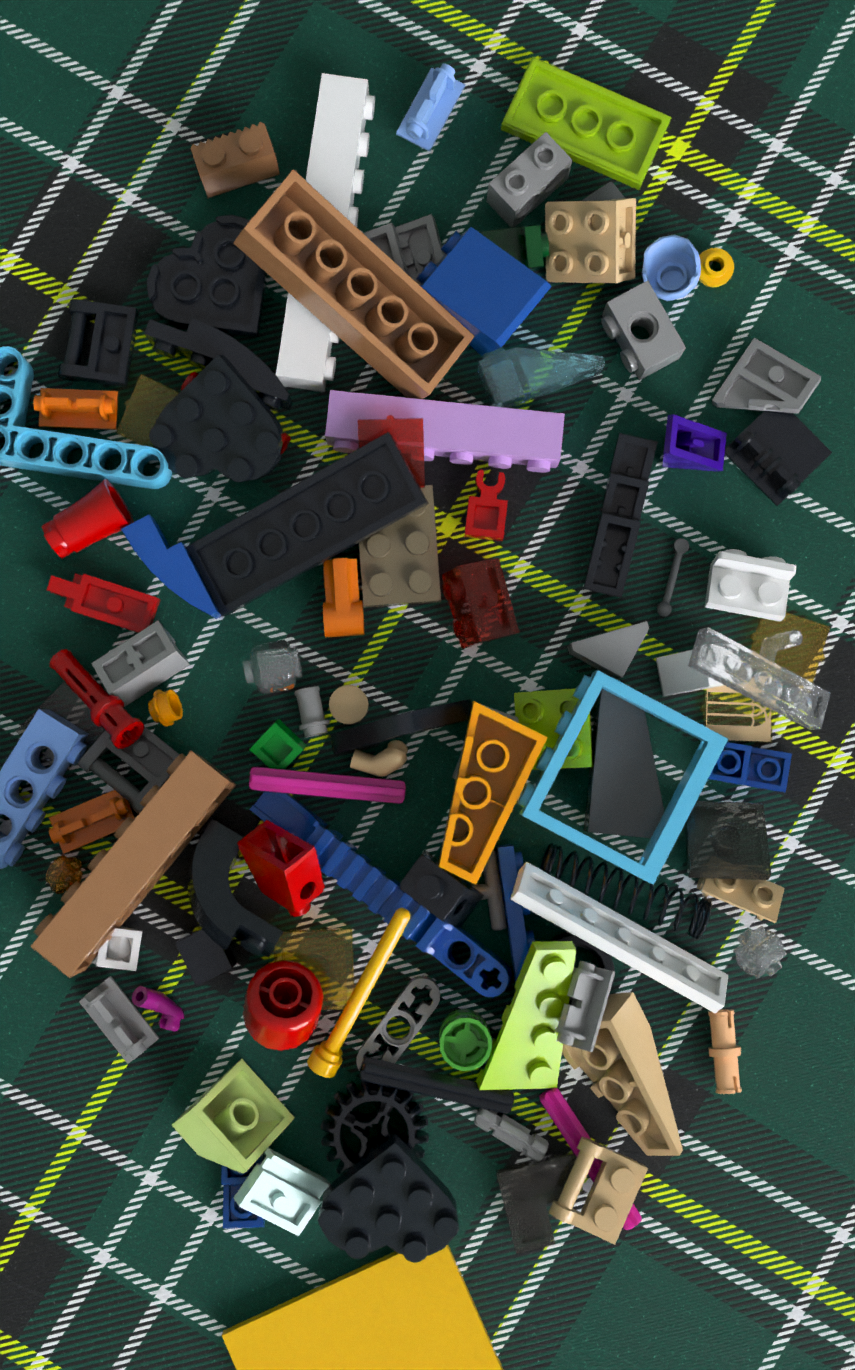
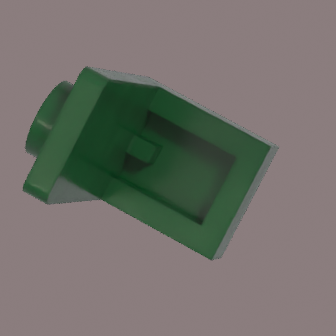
M540 225L479 232L528 268L544 266L543 257L549 256L547 232L541 233Z

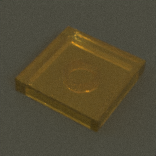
M353 928L284 930L273 951L274 962L281 960L299 962L312 970L320 981L324 996L321 1010L344 1009L355 988Z

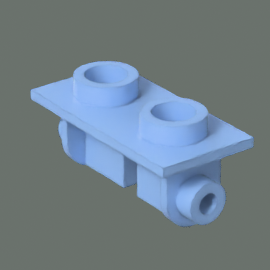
M445 63L440 68L434 69L431 67L396 135L430 152L465 87V84L455 80V70L453 67Z

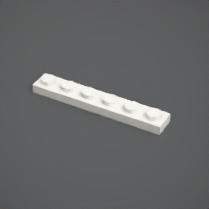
M526 862L519 869L510 900L714 1013L725 1006L728 974L532 864Z

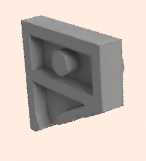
M754 338L712 399V404L719 408L799 414L820 383L821 376Z

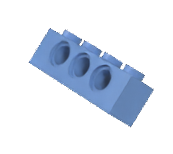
M38 709L0 770V816L2 814L6 815L12 823V828L8 835L0 831V869L8 865L13 866L18 861L25 849V846L21 844L29 831L33 833L39 827L46 815L42 811L50 797L54 799L61 792L67 780L63 777L70 764L76 765L87 749L84 741L89 733L50 709ZM46 746L54 754L53 764L49 768L44 767L39 759L41 750ZM24 780L29 782L33 788V795L28 802L24 801L19 795V786Z

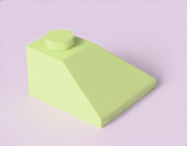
M241 1059L203 1093L172 1126L198 1156L243 1174L256 1162L295 1117L247 1063Z

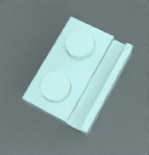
M267 1148L264 1152L267 1156L261 1164H256L234 1196V1199L240 1207L299 1236L322 1201L319 1198L331 1184L326 1178Z

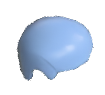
M675 234L663 236L646 248L644 251L642 279L643 282L649 281L659 299L671 301L684 298L697 286L701 272L700 257L689 239Z

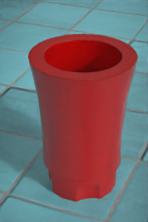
M104 479L88 494L54 515V519L46 522L41 527L50 547L60 558H65L72 552L78 553L97 541L121 532L122 528L133 523L134 520L118 491L107 479Z

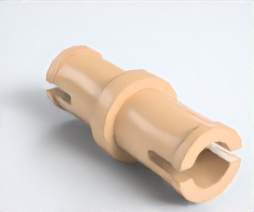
M720 1009L716 1013L708 1011L712 1047H709L708 1050L709 1056L713 1057L715 1092L718 1094L740 1093L742 1089L740 1087L737 1056L741 1055V1047L736 1045L734 1010Z

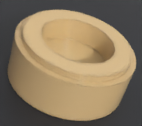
M341 686L330 697V712L340 723L347 725L356 724L368 712L369 703L367 696L356 686Z

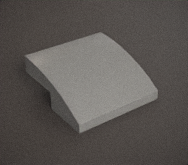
M432 214L398 227L389 223L363 233L419 285L421 283L416 280V277L430 261L437 264L445 255L441 250L442 243L435 218Z

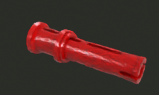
M63 649L51 658L50 667L58 673L72 691L91 710V720L95 725L103 727L112 736L111 743L117 749L126 748L139 739L144 731V724L138 718H132L124 709V702L118 696L109 695L79 663L70 650Z

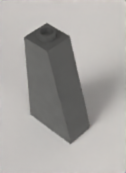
M602 689L595 704L592 736L593 767L589 768L584 831L651 838L664 814V807L645 711Z

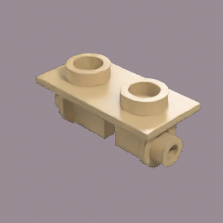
M713 857L710 858L706 875L702 874L697 884V889L701 890L702 895L705 897L710 895L757 915L759 920L766 919L773 923L777 922L784 887Z

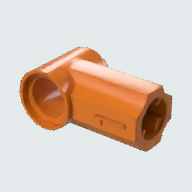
M334 558L326 560L323 568L326 602L323 603L325 638L365 635L363 601L359 598L357 559Z

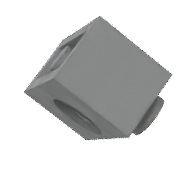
M649 281L606 303L602 314L603 318L601 319L603 328L610 339L616 338L622 349L620 356L624 366L630 373L634 371L639 380L680 359L686 347ZM635 326L645 328L649 333V338L644 340L636 338L632 334L631 328Z

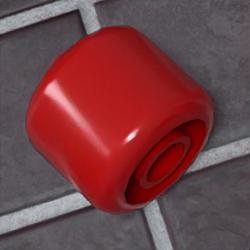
M281 960L270 962L260 968L248 984L243 1009L245 1027L254 1041L265 1048L279 1051L294 1049L306 1042L317 1027L324 996L320 981L312 970L299 962Z

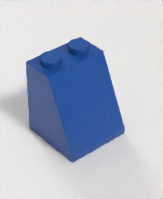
M472 227L462 235L455 231L441 247V250L445 253L442 259L437 264L430 261L416 277V280L421 283L420 286L475 336L469 345L481 356L501 348L552 287L546 280Z

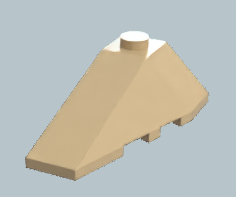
M633 992L609 994L593 1053L563 1044L562 1053L573 1069L580 1066L591 1079L593 1084L590 1089L598 1098L604 1095L618 1111L616 1120L647 1156H680L683 1148L650 1024Z

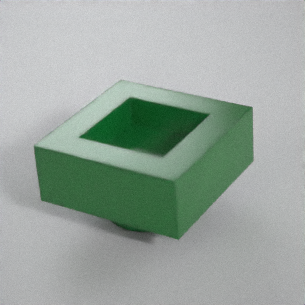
M277 719L249 750L268 768L286 769L307 745L281 720Z

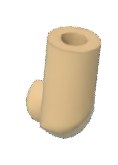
M393 740L388 743L386 749L377 755L355 749L350 768L378 777H385L403 767L407 760L408 748L402 741Z

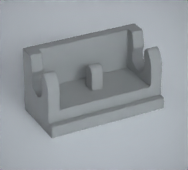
M156 621L91 663L108 694L118 696L124 702V707L190 665L186 657L175 645L176 641L159 621Z

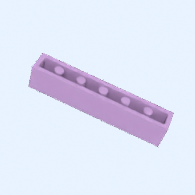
M330 390L325 438L327 445L334 446L333 450L342 453H352L357 448H361L385 433L390 432L401 452L410 453L411 458L415 460L432 461L434 456L450 457L449 461L451 463L470 465L473 463V460L488 461V466L493 468L508 469L511 468L512 464L527 465V470L546 473L550 472V468H557L560 462L565 414Z

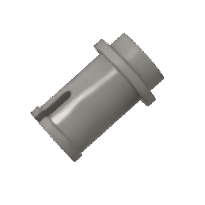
M319 686L303 688L294 692L302 725L299 726V731L304 732L305 738L328 733L326 726L330 725V722L325 720Z

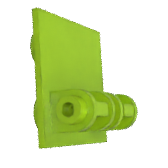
M576 688L514 693L515 717H518V722L548 737L532 770H539L536 768V765L544 749L547 746L553 749L560 735L554 731L565 710L572 713L579 700L573 696ZM590 713L560 769L593 767Z

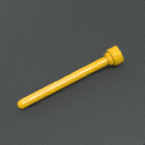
M399 908L395 911L327 1041H322L320 1045H316L307 1060V1065L314 1073L325 1078H333L343 1062L341 1047L410 920V912L406 908Z

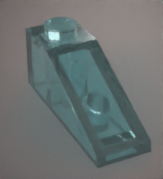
M501 347L483 355V360L479 361L477 372L490 406L511 408L600 375L606 363L603 356L517 347L505 351L504 347Z

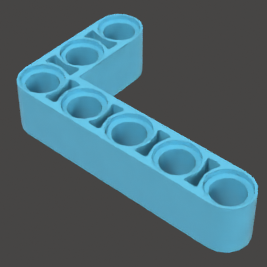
M10 346L0 347V403L6 399L12 400L11 408L6 413L0 414V437H5L4 447L0 450V466L96 481L107 479L110 483L148 489H160L168 484L172 477V471L168 469V462L165 456L156 448L26 428L25 423L34 370L31 364L15 348ZM18 362L17 371L10 376H4V371L8 364ZM36 443H43L44 450L39 457L30 458V448ZM81 448L83 455L80 461L75 464H68V454L74 449ZM114 454L121 455V463L116 469H105V462L110 456ZM151 460L160 461V469L155 475H143V468L147 462Z

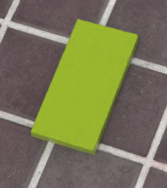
M532 56L503 119L501 130L532 144L547 132L573 162L640 190L672 117Z

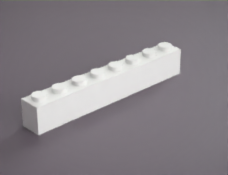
M322 73L306 181L357 227L358 207H353L355 193L361 194L363 189L364 170L359 169L360 156L367 157L370 133H366L364 130L366 120H373L375 96L369 95L368 79ZM288 293L276 376L285 387L325 392L327 380L333 381L335 374L336 357H330L332 343H339L340 338L290 293Z

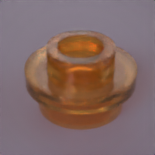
M65 855L55 859L45 876V881L50 884V889L56 894H62L76 881L80 882L82 878L81 861L76 857L68 858Z

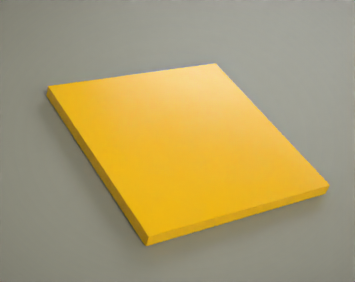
M449 1245L416 1263L408 1261L403 1254L394 1251L227 1328L222 1333V1338L236 1370H504Z

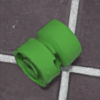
M458 1009L449 1013L442 1021L439 1029L440 1052L444 1060L452 1068L460 1071H472L481 1067L488 1060L492 1050V1038L485 1019L473 1010Z

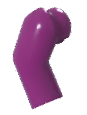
M139 986L134 990L132 994L134 1005L162 1013L158 1022L160 1028L173 1032L179 1030L180 1021L184 1019L183 1009L163 992L144 986Z

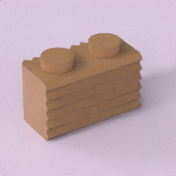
M259 122L258 126L252 124L250 129L244 127L243 131L237 129L235 134L232 132L228 136L222 134L221 138L215 136L213 141L207 139L206 143L200 141L198 146L193 144L190 148L208 198L280 174L266 126L262 122Z

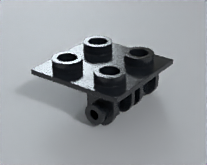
M764 411L725 449V455L776 506L793 493L832 453L793 413Z

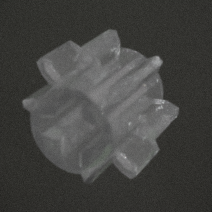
M760 926L754 932L747 929L737 937L740 945L733 952L736 954V961L739 967L744 972L755 975L759 979L765 973L771 977L782 968L779 960L786 955V952L783 951L781 939L774 932L765 930L763 926Z

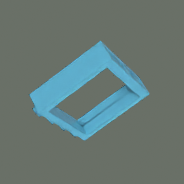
M597 670L592 673L591 677L584 675L577 686L573 696L579 700L572 713L565 710L554 731L560 736L553 749L547 746L540 756L536 768L541 770L534 785L528 782L524 787L517 803L522 806L519 814L654 885L728 738ZM602 689L701 740L639 862L539 811Z

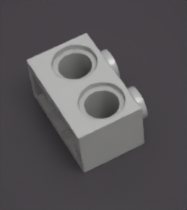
M545 132L489 182L487 203L511 228L515 227L568 179L572 159Z

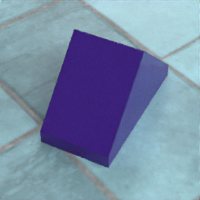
M674 414L668 415L662 467L715 472L723 471L727 433Z

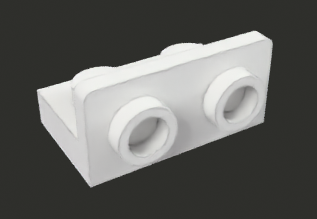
M736 549L720 551L710 564L705 607L781 622L786 615L789 583L796 574V565L785 563V560L779 557L770 556L761 559L747 556L744 551Z

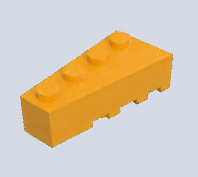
M475 701L472 702L440 852L439 867L476 885L548 737Z

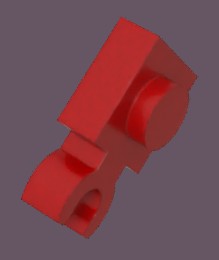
M479 470L476 475L475 485L480 493V497L469 496L464 537L503 541L508 500L497 499V495L504 488L505 474L499 472L498 483L490 487L483 482L484 470Z

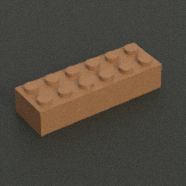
M294 169L244 227L233 243L406 398L423 399L429 396L475 337Z
M190 751L187 756L181 753L171 763L166 771L171 775L160 788L155 785L148 791L140 802L144 809L136 818L128 817L120 825L114 834L118 840L108 851L102 849L93 858L87 867L92 871L81 884L76 881L61 898V901L65 903L62 909L54 916L51 913L47 915L35 929L34 933L38 938L31 947L69 978L85 971L98 956V950L107 940L109 942L113 936L111 935L115 930L114 928H121L237 785L201 755Z

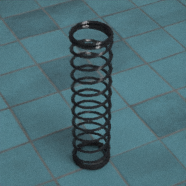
M553 843L548 845L540 869L550 875L557 851L559 850L555 878L560 880L566 865L574 855V865L569 885L573 888L581 870L589 860V872L584 890L585 895H588L597 873L604 865V879L598 899L599 903H602L612 878L619 870L620 877L616 899L613 904L614 910L617 909L620 897L628 881L634 876V892L628 909V915L632 914L635 902L646 881L643 880L638 887V877L629 874L623 882V870L620 867L615 868L608 878V865L605 861L601 862L592 874L593 860L591 856L586 857L577 870L578 855L576 851L571 852L562 865V847L556 844L553 845ZM650 883L649 898L643 914V920H647L652 902L658 891L664 886V905L658 919V925L661 926L670 901L679 891L680 905L673 924V931L678 929L682 912L688 901L695 897V912L688 929V936L699 939L703 935L711 915V899L703 897L699 902L697 894L692 893L684 900L681 888L675 889L669 896L667 883H661L655 891L654 885Z

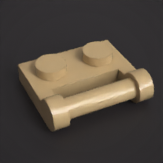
M582 1136L577 1146L580 1152L558 1201H553L548 1213L562 1222L572 1224L615 1245L648 1168L642 1163ZM594 1159H600L603 1162L583 1208L579 1212L573 1209V1206Z

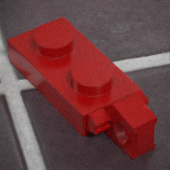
M75 573L72 582L51 575L47 591L66 597L64 607L71 609V611L136 633L152 625L160 599L84 573L83 575Z

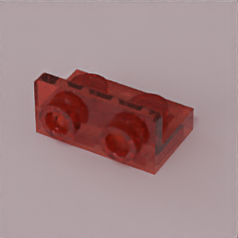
M499 558L459 565L442 575L443 594L450 604L454 619L453 630L463 649L520 633Z

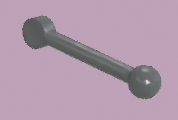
M684 538L677 539L673 544L675 556L663 600L657 605V613L662 617L670 615L672 611L670 600L683 554L689 549V543Z

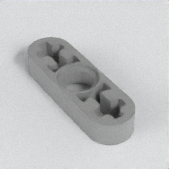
M417 976L407 983L360 1047L356 1059L359 1071L363 1059L367 1057L365 1053L368 1051L374 1054L381 1046L382 1041L375 1039L378 1034H381L389 1045L398 1047L395 1052H392L388 1046L383 1052L381 1060L396 1063L439 1004L440 990L432 978ZM427 985L431 988L429 996L432 998V1001L430 1003L426 1001L420 1002L415 1009V1013L420 1014L421 1017L416 1020L409 1010L399 1006L402 1002H405L409 1008L415 1000V993L412 989L414 987L422 989ZM402 1016L408 1020L410 1030L406 1036L395 1038L389 1034L387 1023L392 1017Z

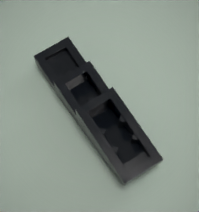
M618 433L583 588L585 590L622 598L641 524L640 517L658 443L655 440Z

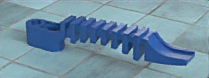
M264 791L257 802L249 809L263 821L269 820L314 846L319 865L322 868L321 871L328 877L335 878L337 880L336 883L343 889L350 890L353 893L352 896L359 902L364 901L369 905L368 909L374 914H380L384 917V922L389 924L397 909L406 908L410 912V920L402 936L407 940L412 939L417 942L416 947L422 952H428L479 994L485 997H495L509 988L512 982V971L503 959L460 927L438 919L398 887L400 883L396 879H388L385 876L387 872L379 866L373 867L369 864L372 860L366 855L354 852L357 848L353 844L340 841L343 835L338 831L325 829L328 824L290 794ZM457 941H463L470 947L471 957L467 963H460L453 958L452 947ZM496 968L500 971L498 980L501 982V985L495 983L490 987L485 983L488 976L484 971L490 972Z

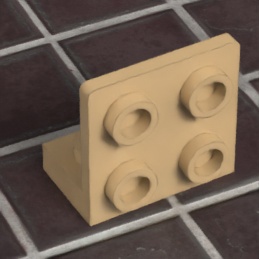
M620 198L605 201H551L545 204V232H547L549 240V256L546 257L547 282L619 283L635 279L636 198Z

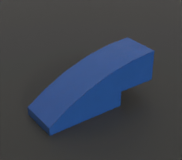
M147 515L121 529L133 550L148 569L171 591L215 619L222 617L186 549L187 546L180 542L170 547L158 522L151 515Z

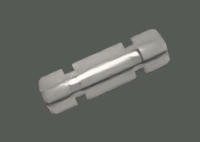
M479 1108L474 1118L476 1126L486 1132L489 1129L492 1130V1136L519 1152L522 1149L525 1150L524 1155L535 1162H540L548 1150L549 1143L547 1140L537 1134L531 1136L529 1134L531 1130L505 1114H502L500 1117L496 1111Z

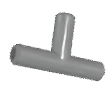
M493 850L483 869L485 883L471 886L484 895L481 900H488L491 928L493 930L506 929L507 922L497 853Z

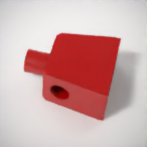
M269 820L264 821L237 842L261 892L285 907L291 916L299 917L305 915L311 908L310 902L319 896L325 888L315 847Z

